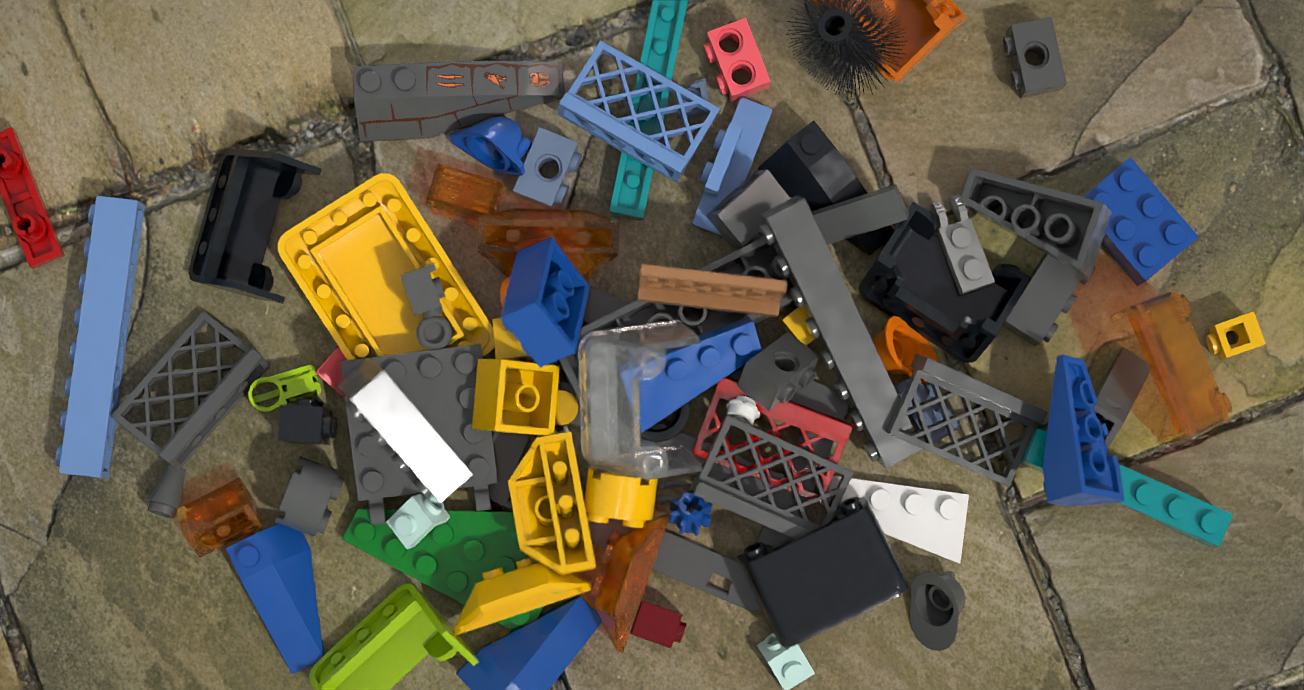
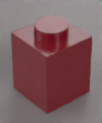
M642 600L631 635L671 648L674 641L677 643L681 642L687 623L681 621V613Z

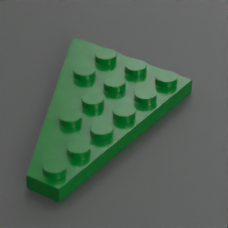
M359 508L342 538L343 541L463 605L466 604L475 584L484 580L482 573L500 567L503 568L504 573L518 569L516 562L530 557L520 551L513 512L446 510L450 515V519L445 523L436 525L415 547L406 549L386 522L371 525L369 509ZM385 509L386 522L399 509ZM544 606L497 621V623L510 630H514L519 626L524 627L538 619Z

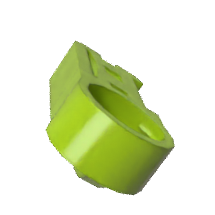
M307 365L255 380L249 388L248 396L249 401L257 411L270 413L280 408V405H288L287 400L293 402L297 401V399L313 396V392H317V395L320 396L322 390L315 367ZM263 382L273 383L278 387V389L264 394L252 395L256 386ZM280 396L279 400L270 407H262L255 404Z

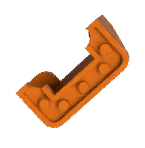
M812 0L815 4L821 6L817 0ZM882 0L881 3H885L881 6L886 5L884 9L887 8L885 11L891 8L888 12H892L889 15L891 16L889 19L893 18L885 24L896 20L892 23L895 25L889 27L896 26L890 29L894 30L890 32L895 33L892 35L901 37H889L894 39L888 40L901 43H881H895L894 45L905 46H884L895 49H886V51L904 53H890L889 55L897 56L893 58L880 54L887 57L883 59L890 61L887 63L893 66L890 68L878 61L890 75L878 65L876 68L886 79L890 81L893 79L896 83L899 82L966 20L965 14L953 0ZM864 15L861 16L859 22L863 21ZM870 22L864 23L863 27L869 25Z

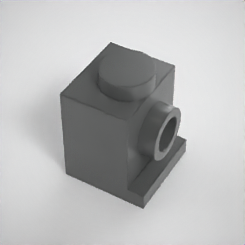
M435 264L400 275L414 315L422 313L423 319L444 313L439 300L446 297L439 277L432 279L430 272L436 271Z

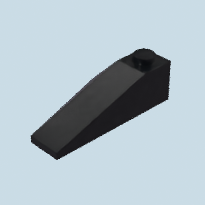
M812 121L786 141L757 168V170L768 169L790 198L795 196L805 198L811 212L868 193L839 151L815 121ZM889 225L845 240L870 256L889 240L894 229Z

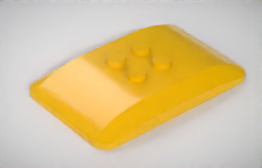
M381 173L372 177L286 231L280 237L278 242L280 257L347 360L429 350L424 348L417 339V327L423 316L422 313L414 315L400 275L431 264H435L436 271L430 272L432 279L439 277L446 296L439 299L444 312L439 314V316H442L449 322L452 330L451 339L444 348L481 344L482 357L494 348L492 325L406 190L395 176L389 173Z

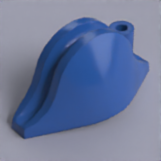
M491 117L473 127L455 131L449 135L452 144L483 165L501 173L523 176L525 169L521 158L531 148L532 142L528 138L522 137L519 125L512 119Z

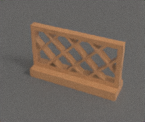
M642 264L637 301L778 317L780 302L786 292L787 281Z

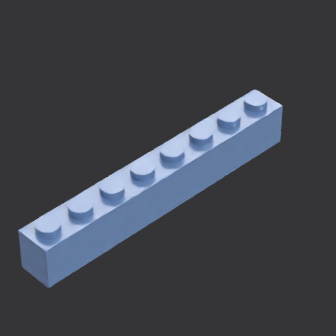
M96 196L95 204H91L89 209L88 221L92 225L91 238H87L84 244V258L88 259L86 273L81 274L79 281V292L83 293L82 305L77 307L75 312L74 324L78 328L77 341H73L70 348V361L74 362L72 376L67 377L65 384V395L69 397L67 411H63L60 421V429L64 431L63 445L58 446L55 459L56 465L60 466L59 473L109 479L116 421L111 415L119 405L145 205L138 200Z

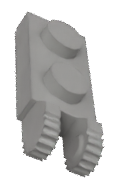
M958 194L950 198L951 208L954 211L957 223L948 225L947 215L941 202H933L930 206L931 212L938 224V230L936 231L959 294L963 295L993 285L995 280L971 218L968 219L966 206L960 201L961 196Z

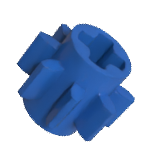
M683 491L680 501L677 499L671 500L670 510L672 513H670L669 523H676L680 529L679 534L685 532L693 533L697 536L701 525L704 527L710 526L712 517L708 514L711 512L712 503H705L703 498Z

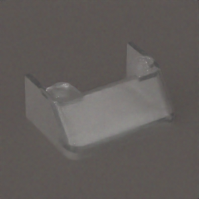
M674 320L589 333L581 340L578 353L582 455L591 467L649 480L702 471V464L682 445L661 448L653 443L641 445L639 380L656 377L662 372L666 364V349L700 344V337L681 321Z

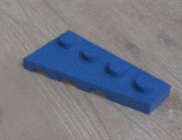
M750 317L744 318L619 366L618 369L640 432L643 433L760 353L762 349L753 320Z

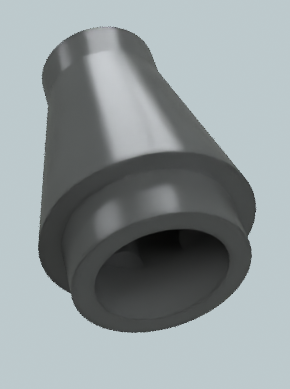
M166 464L163 474L147 499V502L150 503L148 507L149 512L174 519L176 512L181 511L185 469L181 468L177 472L169 464Z

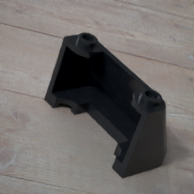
M913 202L908 209V220L901 221L861 281L859 292L869 303L891 317H900L917 333L962 362L973 363L996 338L1031 277L1023 273L1015 265L998 264L991 271L995 280L993 285L960 295L938 237L933 235L938 226L937 220L931 211Z
M864 496L860 498L851 497L844 500L839 505L840 509L836 512L837 520L776 549L771 545L757 542L745 548L744 553L737 556L764 617L782 647L800 644L902 595L909 588L903 570L868 500Z

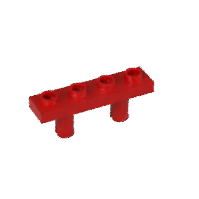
M11 127L1 131L0 194L28 265L34 269L65 256L15 129Z

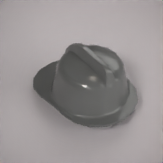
M947 571L943 574L924 572L916 575L911 583V628L921 644L931 650L942 651L949 648L955 642L957 636L959 614L965 607L966 596L962 586L955 579L954 572Z

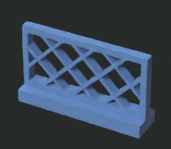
M600 40L572 87L561 99L558 115L678 183L686 166L718 115L720 108ZM602 53L615 60L617 71L599 74L596 62ZM591 70H593L594 76L588 77ZM634 73L644 76L647 88L629 92L625 76ZM620 77L624 93L606 97L601 81ZM596 82L600 99L587 101L576 94L582 85ZM668 90L675 94L678 105L659 109L655 95L656 92ZM650 94L654 110L636 114L631 98ZM626 100L631 116L614 117L610 114L608 103ZM603 105L604 110L600 109L597 106ZM698 107L709 114L704 123L689 126L685 110ZM680 111L684 128L666 131L661 115ZM656 117L660 133L649 136L642 133L638 121ZM633 122L634 127L628 125L627 123ZM698 131L697 135L693 140L691 132ZM686 134L689 148L684 156L670 148L668 138ZM661 139H662L664 145H663L662 143L658 142L657 140H661Z

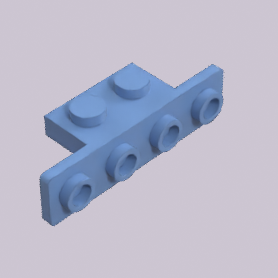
M741 98L727 131L719 130L713 149L718 150L715 162L711 163L708 161L700 181L705 182L706 185L692 221L693 226L722 236L706 215L746 180L771 116V108L746 98Z

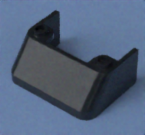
M233 148L225 151L218 164L189 265L190 279L203 285L251 298L283 304L284 296L270 292L273 287L274 278L270 267L263 265L262 262L280 199H290L299 192L302 185V174L320 175L321 168L272 151Z

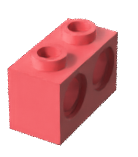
M746 18L707 32V43L703 44V49L710 64L715 62L718 68L719 75L715 76L721 95L728 94L730 102L769 88L771 80ZM730 38L737 42L738 49L735 52L727 53L720 48L719 43L724 39ZM737 70H744L749 73L751 80L747 84L739 85L733 81L732 74Z

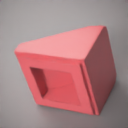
M338 347L318 368L316 374L345 397L336 386L343 380L340 361L347 360Z

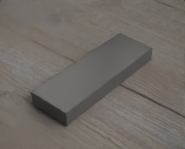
M896 184L811 212L827 245L908 220L909 217L908 210Z

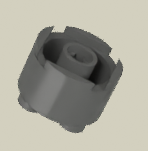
M300 456L297 464L303 466V469H295V472H293L279 509L286 512L285 516L278 514L275 522L315 537L316 532L322 534L325 532L332 511L326 509L329 498L337 500L344 478L338 476L340 470Z

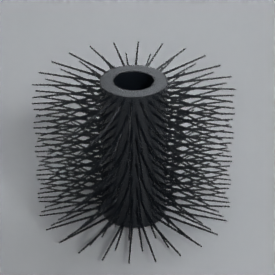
M803 0L815 13L805 15L815 19L813 20L815 22L806 19L802 20L806 21L805 23L795 21L793 23L809 25V27H794L808 28L796 31L804 30L802 32L814 34H790L807 37L800 39L802 41L798 42L806 45L799 47V49H803L798 52H809L804 55L808 57L803 58L802 60L804 61L801 63L806 62L811 66L806 72L810 69V73L813 72L812 75L817 72L819 74L817 79L820 78V81L823 78L822 82L825 79L827 81L830 76L827 85L837 80L839 84L837 90H839L841 82L843 85L844 79L845 83L847 78L849 80L850 73L852 97L853 76L856 94V70L859 98V73L862 87L864 82L861 72L862 74L864 72L867 80L869 78L867 72L869 71L872 73L871 75L876 77V80L880 81L869 65L870 63L877 70L870 60L890 75L883 65L878 62H882L885 60L883 58H887L880 54L886 56L890 53L904 54L886 51V49H895L884 46L905 45H894L901 42L888 40L894 39L889 37H901L892 35L895 33L887 31L896 26L889 28L895 24L891 22L885 24L893 19H889L891 17L889 15L892 12H888L891 8L885 11L887 9H884L886 5L881 6L885 2L878 4L879 0H861V2L859 0L858 3V0H851L850 6L849 0H845V3L844 0L843 3L842 0H838V3L837 0H832L833 4L831 0L830 2L829 0H826V2L825 0H817L825 11L824 13L817 6L823 13L822 15ZM864 15L863 21L859 22L861 16ZM870 22L869 25L863 27L864 23ZM881 42H895V43L885 44V43H881ZM835 53L833 59L830 60V55Z

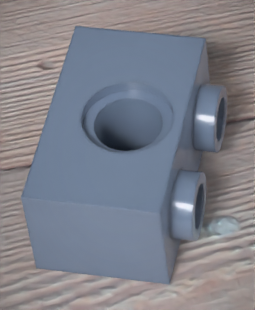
M539 127L523 165L525 172L523 176L519 175L513 189L514 195L551 211L554 210L556 203L562 205L569 186L564 184L569 171L572 173L576 172L582 154L577 152L579 149L578 142ZM544 164H556L559 167L558 174L551 179L542 177L540 169Z

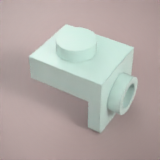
M421 493L412 496L386 523L405 548L410 549L415 547L436 525L445 523L450 519V515L445 510L443 502L440 503L433 495L427 499Z
M772 633L757 645L784 690L793 688L815 674L798 644L791 647H782Z

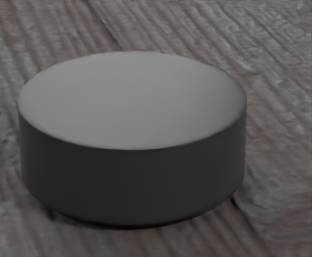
M439 315L422 319L417 327L419 343L429 350L444 348L452 336L449 322Z

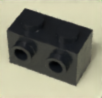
M297 399V406L280 405L278 441L292 444L330 445V438H336L337 417H332V411L324 408L323 402Z

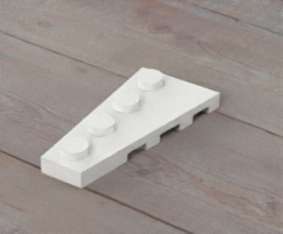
M832 477L828 491L837 488L841 477ZM851 478L840 504L851 497L860 498L864 496L868 500L885 535L955 563H961L969 494ZM833 496L827 498L828 505Z

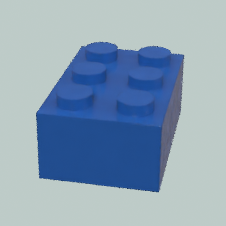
M1131 157L1083 196V198L1104 203L1112 212L1101 244L1137 286L1150 279L1199 237Z
M552 237L517 252L500 317L504 327L514 334L521 343L524 352L532 357L540 368L576 353L590 289L589 284Z

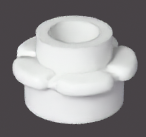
M738 396L736 399H731L726 405L728 409L727 415L751 426L754 420L760 416L756 402L749 397Z

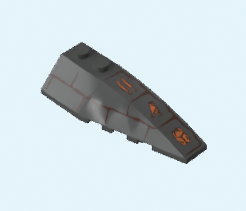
M456 61L353 66L354 103L360 142L429 139L454 129L459 130L469 127L471 124L491 117H501L513 111L528 109L563 98V63L539 61Z

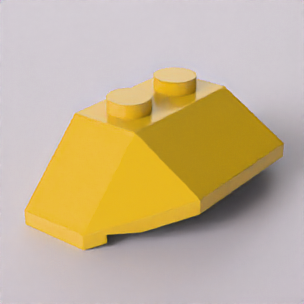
M571 432L537 437L508 481L520 551L560 575L596 569Z
M532 557L516 562L518 569L504 573L502 567L482 573L484 580L475 584L453 628L455 635L590 591L592 589L591 583L574 573L560 575Z

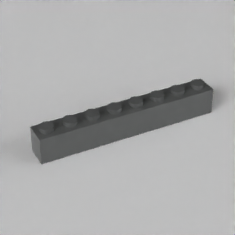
M795 196L760 214L759 216L763 222L759 226L761 234L768 245L773 243L779 255L774 258L775 263L783 276L788 275L792 282L793 288L789 289L790 294L798 308L804 307L808 319L804 320L807 330L813 339H819L823 350L819 351L821 359L828 370L833 368L838 378V381L834 382L835 388L843 401L848 399L853 411L849 413V417L858 432L863 431L867 442L863 445L871 461L875 462L877 460L885 468H888L922 450V448L886 433L900 398L805 198ZM908 415L904 417L899 431L905 434L915 432Z

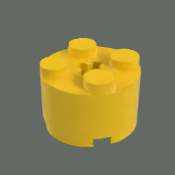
M597 466L588 467L584 497L585 510L588 513L587 520L608 523L609 518L621 519L624 526L643 528L646 521L653 519L658 482L657 475L652 474L650 480L644 479L645 472L639 470L606 467L605 473H596Z

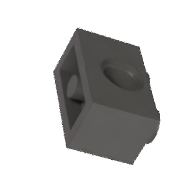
M1052 17L1011 25L1006 32V36L1003 37V47L1006 56H1011L1014 69L1010 70L1013 89H1019L1020 98L1060 91L1067 83ZM1033 51L1037 53L1041 60L1040 65L1032 66L1028 64L1025 60V52Z
M786 332L746 362L737 387L765 409L771 411L780 403H788L800 387L807 388L813 382L817 375V371L814 369L820 356Z

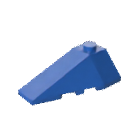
M1063 354L1057 356L1043 460V488L1047 497V503L1071 507L1125 501L1120 466L1116 455H1109L1103 437L1109 435L1106 424H1100L1096 416L1094 406L1097 404V397L1085 362L1082 359Z
M278 524L227 547L226 550L245 589L290 672L294 674L315 664L324 656L316 601L312 552L304 533Z
M578 595L542 614L541 618L524 627L519 626L510 631L511 634L500 640L483 645L474 653L479 662L473 666L467 660L455 673L470 690H549L604 619Z

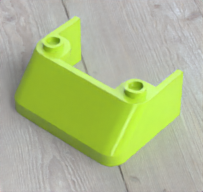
M404 584L395 589L315 663L309 674V682L314 690H390L428 654L436 661H445L459 652L473 666L479 660L462 637L455 635L453 627L414 585Z

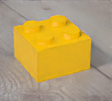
M478 359L472 429L528 435H554L560 366L546 365L540 368L537 363L503 359Z

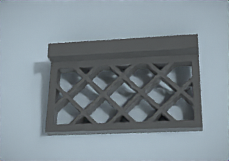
M203 311L114 411L111 417L178 472L249 391L251 384L259 379L269 368V364L260 353L253 348L251 349ZM207 323L215 330L216 343L197 345V333ZM221 335L228 341L221 342ZM237 347L244 353L236 364L223 365V348ZM216 349L217 366L198 368V351ZM192 352V369L174 371V359L179 354ZM217 373L218 384L210 391L200 392L199 375ZM193 376L194 392L175 395L174 378ZM168 379L169 395L151 397L150 386L156 380ZM194 399V412L189 417L177 418L176 401ZM170 402V419L152 421L151 404ZM145 405L146 422L131 424L123 418L133 406ZM171 426V438L160 448L153 442L152 428ZM139 429H146V435L139 431Z
M916 354L910 366L914 368L886 433L1010 487L1037 424L1043 425L1048 412L930 358ZM923 379L931 383L935 397L919 403L915 392L920 380ZM939 387L947 390L948 392L941 394ZM958 395L961 397L965 410L949 417L944 400ZM969 401L974 402L978 405L971 408ZM938 403L943 420L927 426L922 409ZM987 408L991 411L995 424L979 430L974 413ZM915 412L921 429L910 434L899 431L904 417ZM999 414L1007 417V419L1001 421ZM968 417L973 433L957 440L952 423ZM1014 422L1025 425L1020 438L1009 443L1003 427ZM946 426L951 443L937 448L933 445L929 432ZM997 430L1002 447L987 453L981 436ZM923 435L925 442L917 438ZM975 439L981 456L966 461L963 458L960 445ZM954 449L955 455L946 451ZM1005 452L1008 465L1003 476H1000L993 472L989 459ZM983 462L985 468H982L977 464Z
M726 414L698 477L694 478L689 490L698 497L793 539H797L832 522L854 472ZM730 425L744 431L748 444L729 451L725 436ZM749 433H751V434H753V435H755V436H757V437H760L761 439H758V440H755V441L752 442V439H751V436H750ZM769 441L775 444L780 458L761 465L755 446ZM722 445L724 453L717 455ZM781 447L792 453L784 456ZM750 449L756 467L737 473L731 456ZM798 456L806 458L811 472L792 478L786 461ZM727 458L733 476L720 481L708 476L714 462ZM813 462L818 463L824 467L815 469ZM782 463L788 481L769 488L763 470ZM829 470L842 474L837 488L824 493L818 475ZM759 472L765 490L752 495L744 492L740 479ZM813 477L819 495L801 502L795 484ZM736 481L738 489L728 485V483ZM790 486L796 504L784 509L777 507L772 493ZM767 495L770 503L759 498ZM833 496L830 501V504L828 505L826 498ZM822 500L826 512L820 525L807 519L803 507ZM799 509L801 517L791 512Z

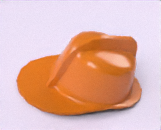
M892 316L889 318L885 329L872 338L873 344L889 374L906 373L911 377L914 368L910 366L916 354L939 362L931 344L900 317ZM923 379L920 380V383L923 385H931V383Z

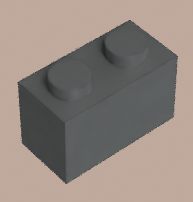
M768 169L757 170L706 216L731 247H744L759 240L762 236L759 226L763 222L759 215L791 198Z

